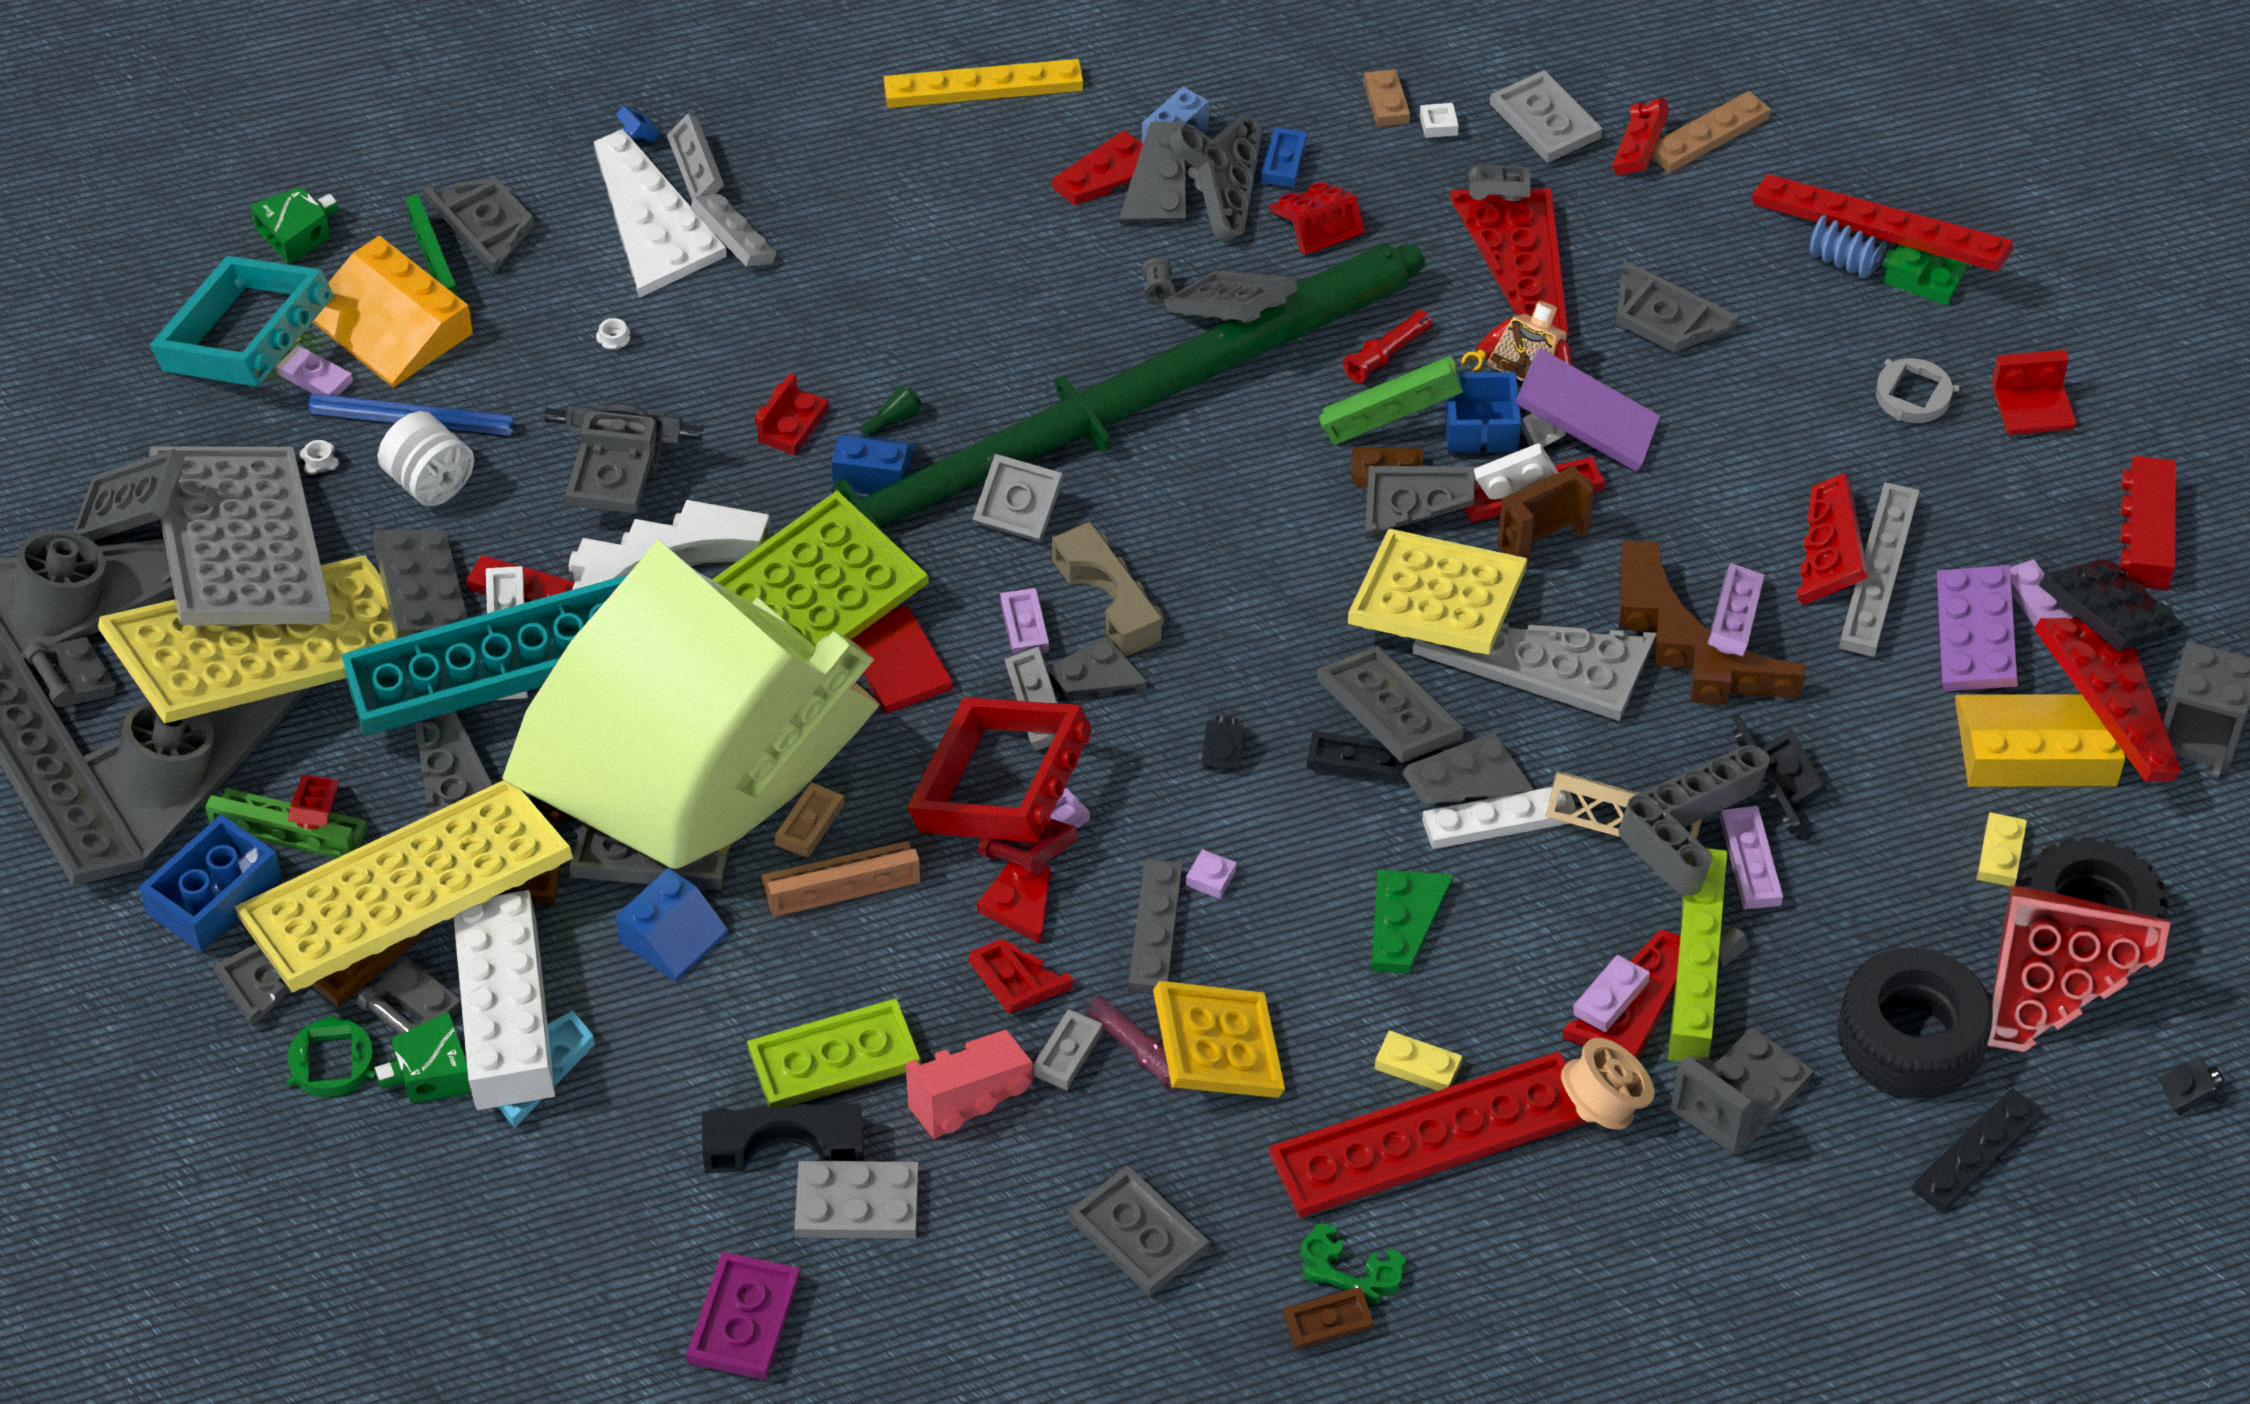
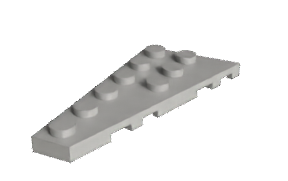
M1503 623L1489 655L1473 653L1446 645H1437L1416 639L1413 644L1412 654L1620 721L1655 644L1657 633L1644 632L1643 637L1624 636V631L1610 630L1609 635L1589 633L1585 628L1528 625V629L1508 628V623Z

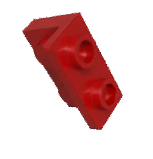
M789 373L783 383L776 385L769 402L765 407H760L755 416L758 442L795 456L829 410L828 400L798 389L797 376Z

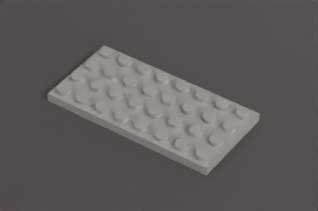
M150 447L149 457L172 449L185 455L181 467L182 476L174 486L170 497L171 507L163 519H160L180 625L199 627L203 625L240 626L242 624H266L275 626L279 624L315 625L330 623V604L293 447Z

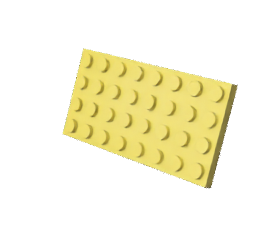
M365 555L321 565L331 609L330 623L315 625L279 624L275 626L266 624H242L240 626L203 625L199 627L180 625L174 599L99 617L98 629L164 724L345 679L341 654L395 639L381 575Z
M500 781L234 907L240 921L291 992H294L301 988L309 987L317 980L336 971H342L351 964L372 954L380 953L387 947L407 937L416 936L422 930L441 921L449 920L456 916V914L474 905L485 903L491 897L512 887H518L543 872L554 870L562 863L573 859L570 846L522 790L505 781Z

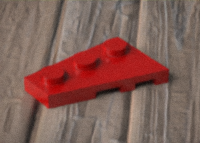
M1123 130L1052 178V188L1074 205L1110 194L1114 187L1131 183L1143 143Z

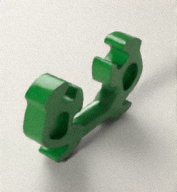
M1317 1224L1314 1226V1231L1303 1240L1301 1244V1259L1305 1263L1303 1266L1304 1279L1317 1284H1330L1345 1291L1361 1286L1366 1303L1372 1306L1379 1305L1380 1296L1393 1295L1399 1291L1402 1272L1405 1271L1406 1259L1398 1251L1388 1249L1386 1261H1378L1377 1253H1372L1366 1264L1365 1274L1369 1277L1357 1278L1334 1269L1329 1263H1337L1343 1254L1344 1241L1331 1242L1336 1239V1227L1328 1224Z

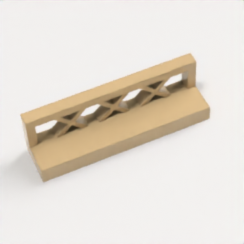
M1556 770L1545 817L1620 837L1619 828L1613 827L1622 821L1624 815L1619 806L1627 807L1629 799L1639 793ZM1560 790L1577 794L1583 807L1570 815L1555 811ZM1583 796L1596 800L1587 805ZM1603 801L1612 803L1620 816L1608 824L1597 822L1590 810ZM1586 811L1591 820L1577 816ZM1702 819L1690 824V834L1695 839H1697Z

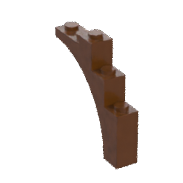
M1623 540L1620 558L1618 629L1657 633L1654 648V666L1691 668V702L1708 705H1727L1729 693L1745 696L1801 698L1805 680V664L1775 660L1745 650L1742 657L1734 653H1723L1716 647L1709 645L1708 641L1711 630L1702 625L1682 605L1669 585L1661 562L1659 542Z

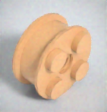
M1590 1039L1583 1046L1582 1057L1569 1061L1562 1069L1561 1080L1565 1090L1576 1105L1578 1115L1589 1123L1596 1122L1614 1130L1625 1129L1632 1123L1634 1111L1647 1107L1654 1099L1653 1083L1642 1064L1625 1048L1607 1039Z

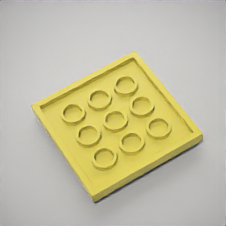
M1388 529L1348 612V624L1489 655L1525 574L1527 558Z

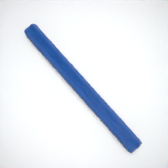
M317 393L311 394L308 403L309 412L317 415L396 423L408 414L423 411L431 413L447 429L506 436L512 435L515 426L514 417L507 414Z

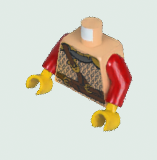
M1538 301L1532 317L1522 314L1513 318H1507L1484 337L1476 347V352H1467L1462 357V368L1464 369L1469 362L1476 361L1478 365L1474 367L1472 373L1482 372L1483 360L1485 359L1488 360L1487 366L1501 372H1516V378L1524 381L1534 354L1539 348L1573 366L1570 346L1566 342L1567 333L1551 325L1557 308L1551 304Z

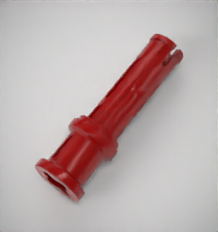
M1417 310L1412 316L1379 340L1374 339L1365 342L1361 351L1355 355L1349 354L1343 359V368L1347 376L1356 383L1365 382L1369 377V373L1376 368L1382 369L1387 366L1391 355L1423 332L1429 330L1432 327L1431 318L1419 324V321L1428 314L1423 310Z

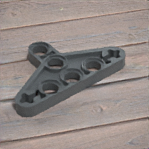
M1243 114L1213 139H1210L1190 124L1181 126L1170 136V144L1174 152L1198 170L1212 230L1217 238L1226 243L1233 241L1245 230L1262 131L1260 125L1248 114ZM1184 138L1187 139V141L1189 142L1190 146L1185 142ZM1238 150L1241 152V154L1243 155L1244 159L1240 156ZM1234 174L1237 176V178L1239 179L1240 183L1236 180ZM1229 197L1233 200V202L1235 203L1236 207L1232 204V202L1230 201Z

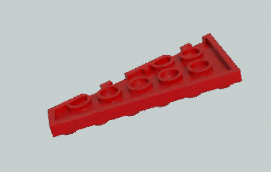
M1530 188V196L1522 197V200L1519 201L1502 199V195L1488 194L1482 200H1476L1469 194V189L1450 190V201L1515 315L1526 314L1532 317L1538 301L1555 306L1557 311L1551 325L1567 333L1566 342L1568 343L1569 334L1551 188Z
M2040 618L2034 630L2145 782L2174 781L2181 770L2135 647L2118 651L2079 618Z

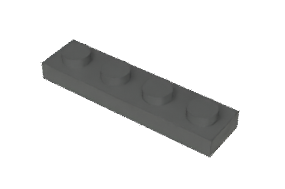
M1144 859L1128 992L1154 994L1153 989L1158 981H1169L1182 862Z

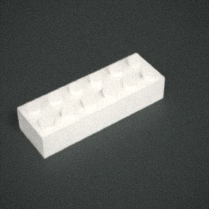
M526 890L496 895L487 902L474 905L454 916L468 1080L476 1110L555 1097L537 922L530 892Z

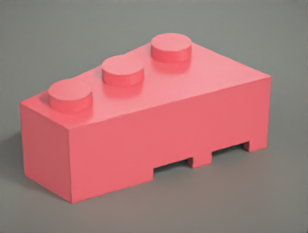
M1007 1030L967 1042L965 1045L966 1050L952 1055L947 1050L937 1052L935 1054L937 1060L922 1065L917 1060L906 1063L908 1107L934 1140L945 1133L955 1132L964 1122L977 1115H984L990 1112L996 1104L1010 1096L1022 1094L1033 1084L1032 1061Z

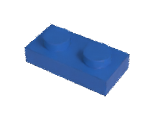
M1274 128L1262 171V183L1295 187L1307 143V132Z

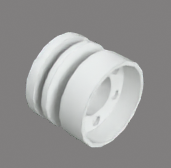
M423 411L408 414L397 421L383 438L377 455L379 466L399 485H402L418 502L425 506L439 505L455 496L466 484L474 465L473 451L460 441L456 435L450 433L431 413Z

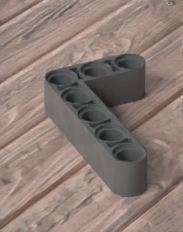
M1753 745L1742 746L1633 796L1628 801L1618 830L1620 837L1675 891L1683 895L1699 893L1711 865L1712 857L1708 850L1684 827L1756 794L1760 789L1769 765V755L1759 747Z

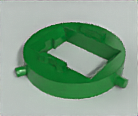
M328 1016L327 1019L314 1022L305 1027L295 1036L290 1044L288 1064L292 1077L286 1080L289 1087L297 1084L302 1090L311 1095L337 1097L354 1091L368 1077L371 1079L376 1078L375 1071H372L374 1051L370 1037L362 1027L351 1021ZM352 1039V1077L311 1081L310 1042Z

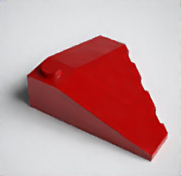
M2011 885L1991 999L1993 1023L1987 1046L2025 1052L2036 1044L2035 1037L2053 1025L2058 1030L2083 1014L2081 1007L2101 995L2105 999L2129 983L2127 977L2146 964L2151 969L2164 960L2171 922L2053 892Z

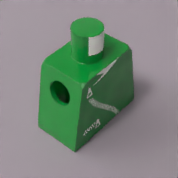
M296 188L250 205L256 231L288 265L295 263L329 238L330 230L327 218L339 212L338 205L331 194L314 201L303 188Z
M449 1012L394 1037L391 1043L395 1061L374 1067L381 1090L403 1083L409 1101L413 1103L472 1093L468 1080L467 1061Z

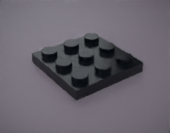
M2100 559L2047 573L2038 585L2118 651L2177 635L2184 624L2174 615V611L2169 606L2158 603L2147 594V589L2143 585L2131 581L2120 572L2121 569L2117 564L2109 560Z

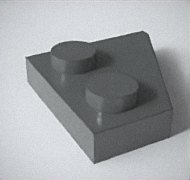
M1107 636L1047 667L1053 686L1067 701L1085 699L1088 696H1113V690L1134 688L1135 693H1142L1147 690V681Z

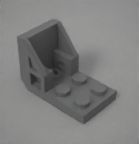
M1751 1027L1716 1063L1706 1057L1687 1056L1678 1065L1670 1110L1732 1154H1739L1812 1080L1814 1070Z

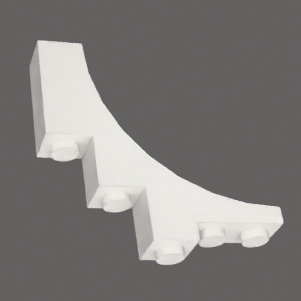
M686 500L682 513L675 515L673 526L635 519L630 532L624 533L621 545L583 538L578 551H573L569 560V572L573 573L575 581L573 590L628 575L658 539L689 566L704 563L737 562L771 538L770 518L768 514Z

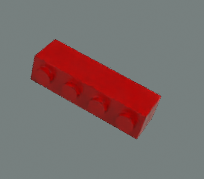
M2133 455L2130 468L2123 469L2120 488L2126 491V496L2123 495L2121 500L2120 517H2126V522H2122L2119 542L2125 544V549L2121 550L2119 568L2121 571H2125L2127 578L2140 583L2145 588L2168 591L2175 569L2176 460Z

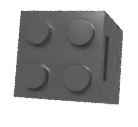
M2186 641L2170 693L2163 724L2175 756L2213 766L2211 778L2214 779L2219 778L2221 769L2229 770L2250 703V657Z

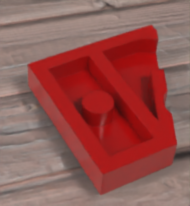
M1009 862L977 902V912L1040 943L1043 937L1050 867L1046 865L1042 873L1033 874L1026 871L1022 865Z

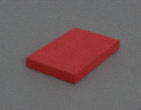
M908 605L890 611L851 639L852 642L859 645L874 658L873 662L864 671L863 676L885 714L953 690L950 676Z

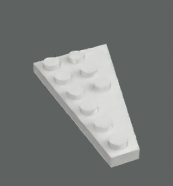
M623 129L594 141L597 160L606 183L609 200L614 210L615 220L629 260L630 270L635 280L639 298L727 257L726 247L691 210L689 204Z

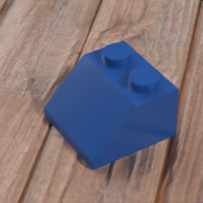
M850 433L839 435L831 461L833 486H835V481L844 478L855 493L870 495L909 476L917 448L916 442Z
M667 868L616 915L620 943L675 982L679 981L728 935L727 927L699 889L670 868Z

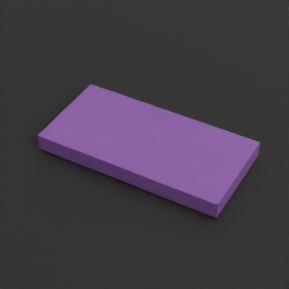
M1541 348L1534 354L1515 404L1634 471H1637L1642 466L1660 415Z

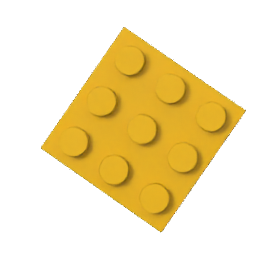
M1158 981L1153 989L1172 1087L1279 1098L1285 1086L1264 992Z

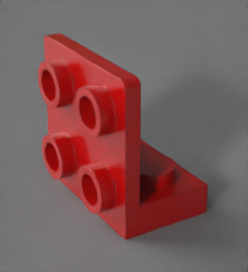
M1327 182L1313 184L1308 187L1309 191L1301 194H1285L1279 197V202L1269 205L1271 213L1293 221L1300 253L1305 255L1365 233L1356 195L1342 188L1331 186Z
M2066 350L1997 355L1991 386L2008 435L2075 429L2076 420L2063 384L2069 362Z

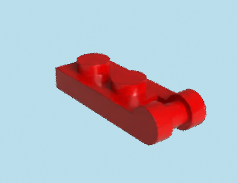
M1665 98L1654 99L1647 105L1641 102L1631 106V120L1611 166L1617 176L1647 169L1669 113V106Z

